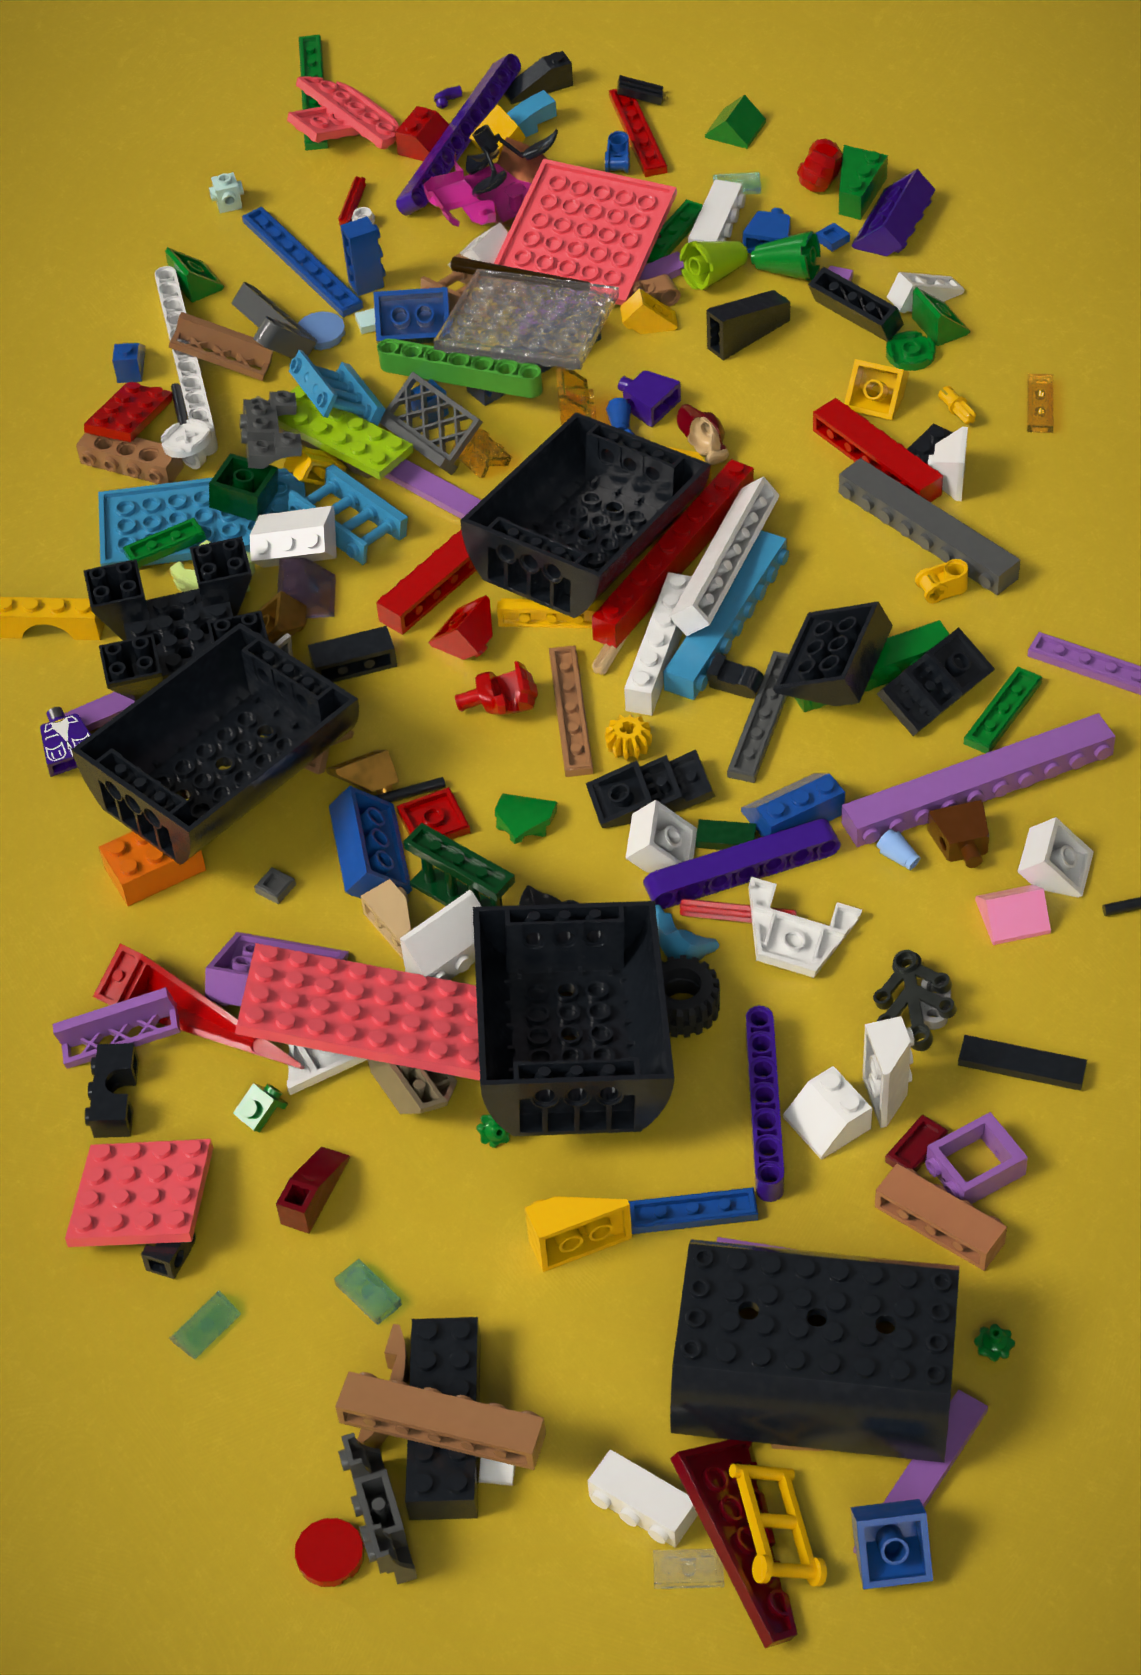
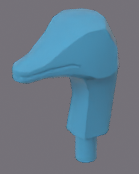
M655 905L659 944L667 957L673 956L674 959L680 958V955H686L687 959L696 957L701 960L705 955L715 952L719 948V943L716 939L698 936L687 930H678L674 925L671 913H665L660 905Z

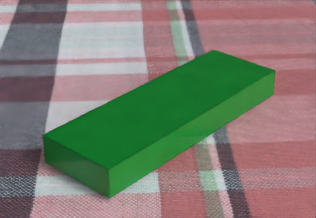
M191 518L123 547V551L129 561L137 559L139 568L206 540V535L196 519Z

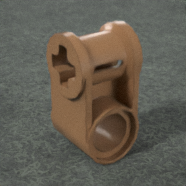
M666 274L646 280H639L633 286V293L641 288L668 307L675 305L681 296L672 279Z

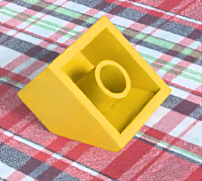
M855 359L844 404L857 413L893 420L904 397L909 372L903 369Z

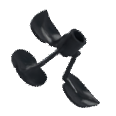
M488 125L478 128L472 136L484 153L467 155L466 171L469 175H472L485 168L489 163L492 173L490 177L482 180L474 187L472 195L476 197L497 188L507 177L505 171L497 174L492 161L499 154L498 141L519 157L531 160L545 153L553 145L558 130L555 129L554 133L547 138L533 144L524 152H520L505 141L499 133L494 135Z

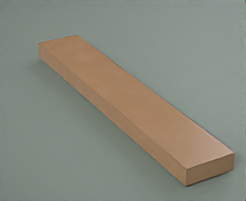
M576 645L549 648L565 777L593 774Z

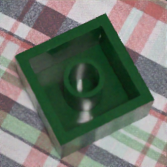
M230 453L209 483V508L257 521L258 516L264 513L278 492V467L268 465L264 469L248 468L247 458Z

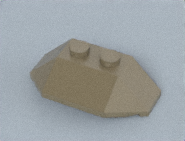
M368 1059L372 1075L400 1114H421L447 1106L457 1085V1080L453 1075Z

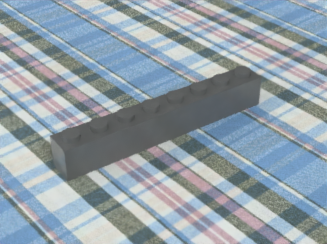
M858 459L839 474V493L844 498L849 499L864 511L880 519L884 524L891 526L923 549L939 557L943 562H948L952 559L965 561L968 565V577L979 583L983 588L999 595L1019 579V558L863 459Z

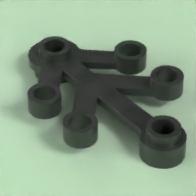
M902 950L893 959L892 968L894 973L884 986L873 995V1000L879 1009H888L886 1013L879 1016L877 1021L899 1017L908 1005L911 1020L910 1028L915 1042L911 1048L916 1051H925L930 1048L933 1036L928 1026L924 1024L920 1001L936 1008L939 1015L946 1019L953 1017L956 1014L957 1008L951 998H943L918 986L916 977L932 983L935 991L939 994L949 992L952 988V982L946 973H937L923 966L922 959L917 953L911 950ZM904 981L905 988L894 1001L892 994ZM946 981L943 985H938L940 982ZM882 997H887L884 1001H879ZM945 1006H950L949 1009L942 1010Z

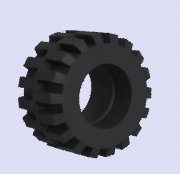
M680 955V958L674 959L673 956L667 957L666 962L661 960L671 1037L677 1038L678 1035H684V1038H688L691 1033L696 1035L703 1033V1028L709 1029L712 1026V1021L717 1020L718 1011H720V984L717 973L714 969H709V964L705 961L699 963V958L696 957L687 959L686 955ZM678 993L693 995V997L685 1000L673 999L670 996Z

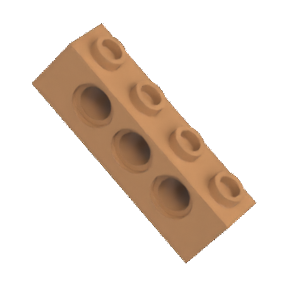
M85 433L76 444L81 464L155 484L173 483L184 467L182 458L166 455L162 448V443L138 437L132 442Z

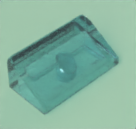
M219 1290L192 1314L169 1339L190 1357L196 1359L241 1313Z

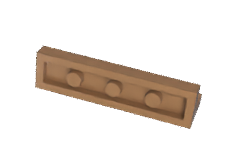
M181 312L178 318L176 331L169 343V348L263 381L271 365L274 353L273 350L256 342L251 336ZM178 339L188 341L190 344L179 342ZM204 348H207V349L213 350V352H207V351H204L203 349H204ZM226 357L236 358V360L232 361L227 359ZM249 365H255L261 367L262 369L260 371L250 367Z

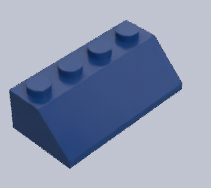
M349 786L329 805L345 893L361 899V895L390 879L397 887H402L409 894L412 888L410 886V878L394 804Z

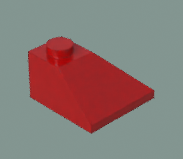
M485 595L457 608L428 642L431 647L462 660L472 656L477 658L482 655L488 648L486 644L493 636L489 597Z

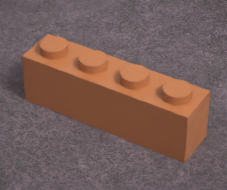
M896 1164L876 1189L875 1208L983 1271L986 1270L1005 1244L1007 1226L998 1218L988 1216L977 1210L970 1202L960 1200L951 1195L941 1185L930 1183L920 1177L913 1169H906Z

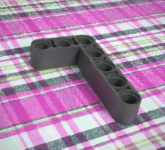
M243 282L231 303L258 327L253 339L262 346L290 358H294L298 350H303L309 356L318 341L259 289L247 282Z

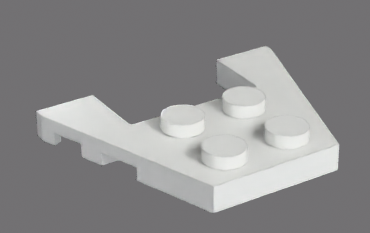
M751 877L748 888L756 961L814 978L859 921L862 909L837 902L830 926L771 909L770 906L777 884Z

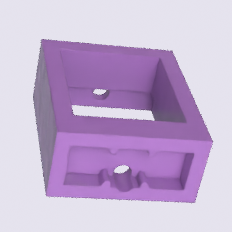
M989 1112L928 1145L925 1165L933 1177H938L948 1193L960 1200H966L973 1204L1026 1175L1028 1157L994 1115ZM982 1139L1001 1164L966 1182L946 1157Z

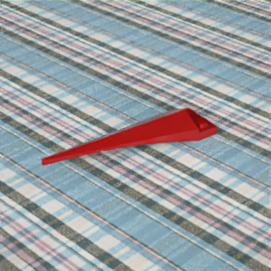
M121 943L93 997L100 1001L113 1005L166 987L177 1003L181 1031L298 1069H305L303 1064L270 1041L235 1034L237 1018L151 958ZM170 1016L160 1019L158 1023L165 1026L171 1025Z

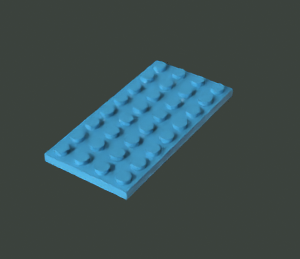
M285 468L278 469V492L262 515L287 512L289 492L294 490L305 498V482L299 481L293 476V473H290ZM212 478L98 492L100 564L102 567L129 561L124 554V546L191 518L196 519L205 532L206 540L210 541V543L242 536L245 550L249 553L250 534L256 521L209 508V483ZM204 541L144 566L192 560L190 547L199 546Z

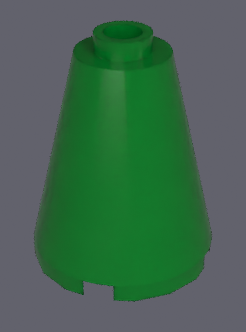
M806 231L759 244L751 252V262L757 270L807 281L812 280L820 270V265H816V257H821L820 243L817 234L813 233V231Z

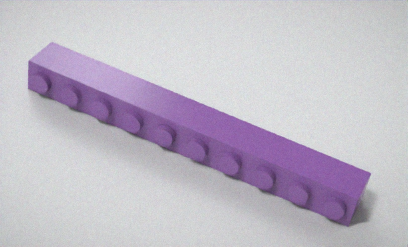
M1097 713L843 804L841 823L856 847L872 844L890 829L901 833L909 828L927 824L930 810L977 800L984 802L995 797H1002L1009 792L1029 787L1039 781L1054 778L1073 769H1079L1097 760H1104L1113 755L1115 735L1100 714Z

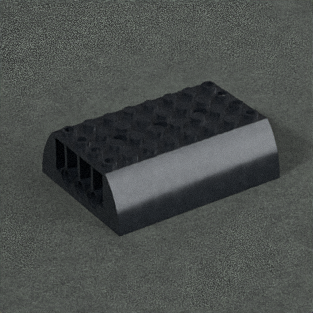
M575 412L460 520L463 541L474 567L484 581L576 618L584 613L700 495L708 481L711 464Z
M239 623L71 750L85 783L101 808L181 865L350 732L358 720L359 702L358 698L242 623ZM262 734H272L269 737H260ZM221 766H231L230 768L225 770L219 769Z
M655 901L473 907L480 1087L484 1104L496 1123L512 1136L641 1132L659 1116L670 1099L675 1079ZM563 992H570L573 995L562 996L560 994ZM565 1036H575L576 1039H574V1040H566V1039H564L563 1037H565Z
M691 1239L688 1246L672 1364L671 1433L945 1463L959 1266ZM744 1308H753L758 1312V1315L754 1319L748 1320L742 1318L739 1313ZM812 1315H821L826 1319V1323L816 1327L807 1320ZM881 1322H890L894 1325L895 1330L885 1334L878 1331L876 1326Z

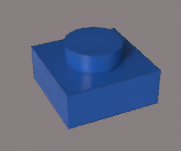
M832 223L816 232L819 243L831 252L850 242V233L836 223Z

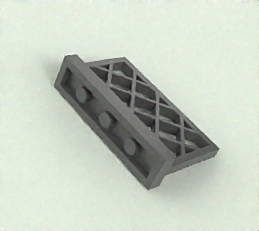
M414 372L410 374L389 404L380 421V424L398 437L412 443L414 449L450 475H453L458 468L454 465L455 461L483 423L479 418ZM418 381L421 393L411 395V388ZM437 395V405L427 408V397ZM421 399V410L412 412L411 402ZM405 404L406 414L395 416L394 412L399 405ZM453 407L454 417L444 419L443 409ZM438 411V421L428 424V414ZM422 416V426L413 428L412 418ZM471 419L473 422L469 428L461 432L460 421ZM454 423L455 433L445 436L444 426ZM439 428V438L429 440V430ZM455 440L456 446L449 455L446 453L445 442Z

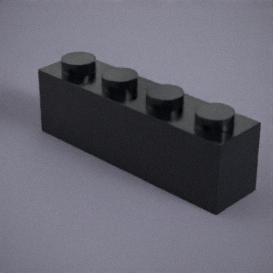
M825 267L808 284L816 302L887 342L904 325L896 306Z

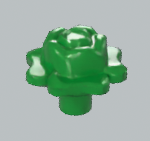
M490 1114L481 1116L482 1123L476 1126V1130L480 1133L481 1143H489L492 1148H496L500 1143L509 1142V1133L497 1124Z
M992 1324L990 1329L984 1326L981 1327L980 1335L974 1339V1344L978 1347V1354L987 1356L994 1362L998 1361L999 1358L1007 1359L1010 1350L1015 1347V1341L1011 1339V1331L1001 1329L997 1324Z

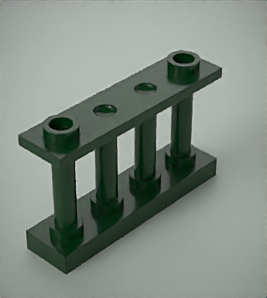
M423 823L403 841L404 849L421 858L422 870L410 881V886L445 906L469 890L474 893L482 907L503 906L502 896L515 883L514 874Z

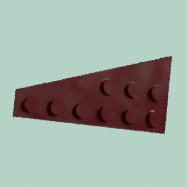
M729 1439L679 1451L670 1460L765 1649L792 1640L798 1633L789 1596L782 1590L780 1578L771 1577L770 1581L766 1584L757 1583L753 1578L752 1565L757 1552L737 1479L731 1478L729 1475L731 1464L757 1465V1462H752L749 1452L752 1442ZM751 1479L760 1513H769L765 1495L758 1490L756 1479ZM764 1527L773 1561L781 1563L775 1560L772 1546L776 1544L773 1529Z

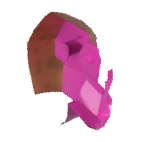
M509 137L505 139V141L520 152H524L530 147ZM504 146L494 166L497 174L501 171L507 173L506 179L497 188L474 197L472 195L474 187L482 180L491 176V168L488 166L472 175L464 176L463 169L457 164L455 151L454 162L456 172L431 177L424 183V191L428 201L435 207H439L445 218L454 226L459 227L460 222L452 215L450 210L462 207L472 222L479 223L480 225L493 222L498 224L500 222L505 227H511L542 160L547 158L544 155H540L531 160H526V158L519 157Z

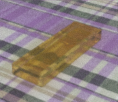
M1028 374L1027 432L1053 433V374Z

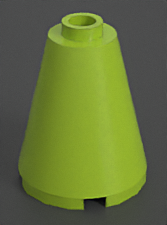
M692 241L685 244L681 249L680 261L684 263V269H681L682 275L692 289H707L744 265L747 261L748 250L740 241Z

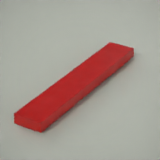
M617 89L609 90V98L625 133L629 136V143L644 176L650 177L667 173L666 162L637 99L618 95Z

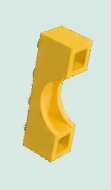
M0 597V638L22 639L24 632L28 628L45 624L63 629L74 640H101L105 623L92 612L89 598Z

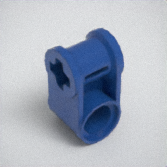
M615 131L608 137L607 152H605V172L624 171L629 173V136L623 131Z

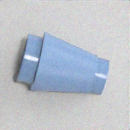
M888 830L877 843L880 854L906 867L908 870H912L921 859L899 831Z

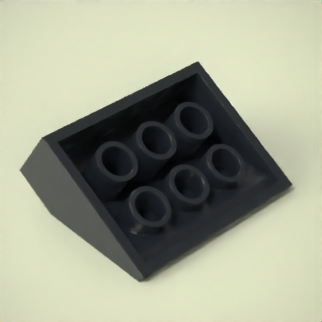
M879 601L809 612L773 688L774 692L831 706L860 703L893 626Z

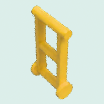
M731 1464L729 1475L731 1478L737 1479L757 1552L752 1565L754 1580L757 1583L766 1584L770 1581L771 1577L807 1579L811 1586L821 1587L827 1578V1566L822 1558H815L813 1556L792 1484L795 1478L794 1469ZM751 1479L777 1481L787 1515L760 1513ZM764 1527L791 1529L801 1564L774 1562Z

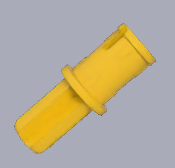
M951 386L943 387L948 395H945L940 390L938 397L948 406L949 412L957 415L964 424L974 423L976 421L974 418L977 414L967 404L966 398L959 396Z

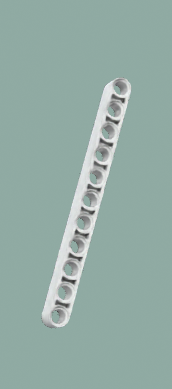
M163 266L155 271V280L169 340H171L176 331L178 318L181 312L186 313L176 270L171 266ZM178 339L179 342L190 344L188 341ZM172 349L188 419H199L208 424L212 433V439L203 450L206 456L212 455L218 450V443L197 357Z

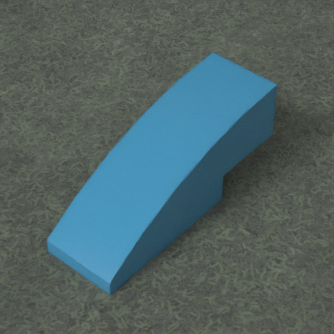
M542 90L519 103L507 114L520 127L524 135L528 137L538 132V124L557 116L556 101L547 92Z

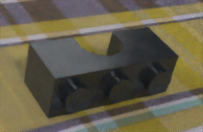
M134 1043L97 1044L96 1057L91 1058V1072L94 1078L93 1082L88 1083V1098L91 1102L90 1107L85 1108V1124L90 1126L94 1138L131 1137L133 1108L129 1095L114 1094V1092L120 1087L136 1086L139 1059Z

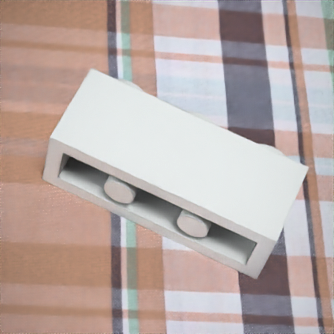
M611 1449L587 1481L589 1497L595 1505L602 1509L609 1508L619 1514L625 1523L633 1527L638 1525L648 1531L652 1539L661 1544L668 1543L676 1548L698 1516L688 1494Z

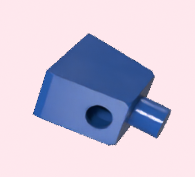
M773 208L771 212L757 211L743 231V244L746 246L748 253L755 250V247L759 244L790 236L791 217L785 214L781 208Z

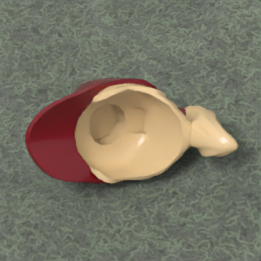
M689 404L682 405L676 420L679 429L688 438V442L694 446L700 455L706 456L704 460L707 463L715 465L724 462L728 458L729 452L723 444L725 431L721 421L711 412H701Z

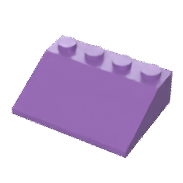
M236 932L206 967L205 997L221 1006H241L255 943L346 961L348 959V951Z

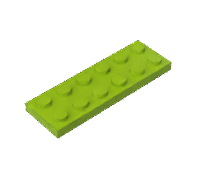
M300 386L290 391L295 393L296 415L278 416L279 428L287 432L300 434L302 440L379 480L384 478L414 452L412 443L353 413L332 408L328 418L323 417Z

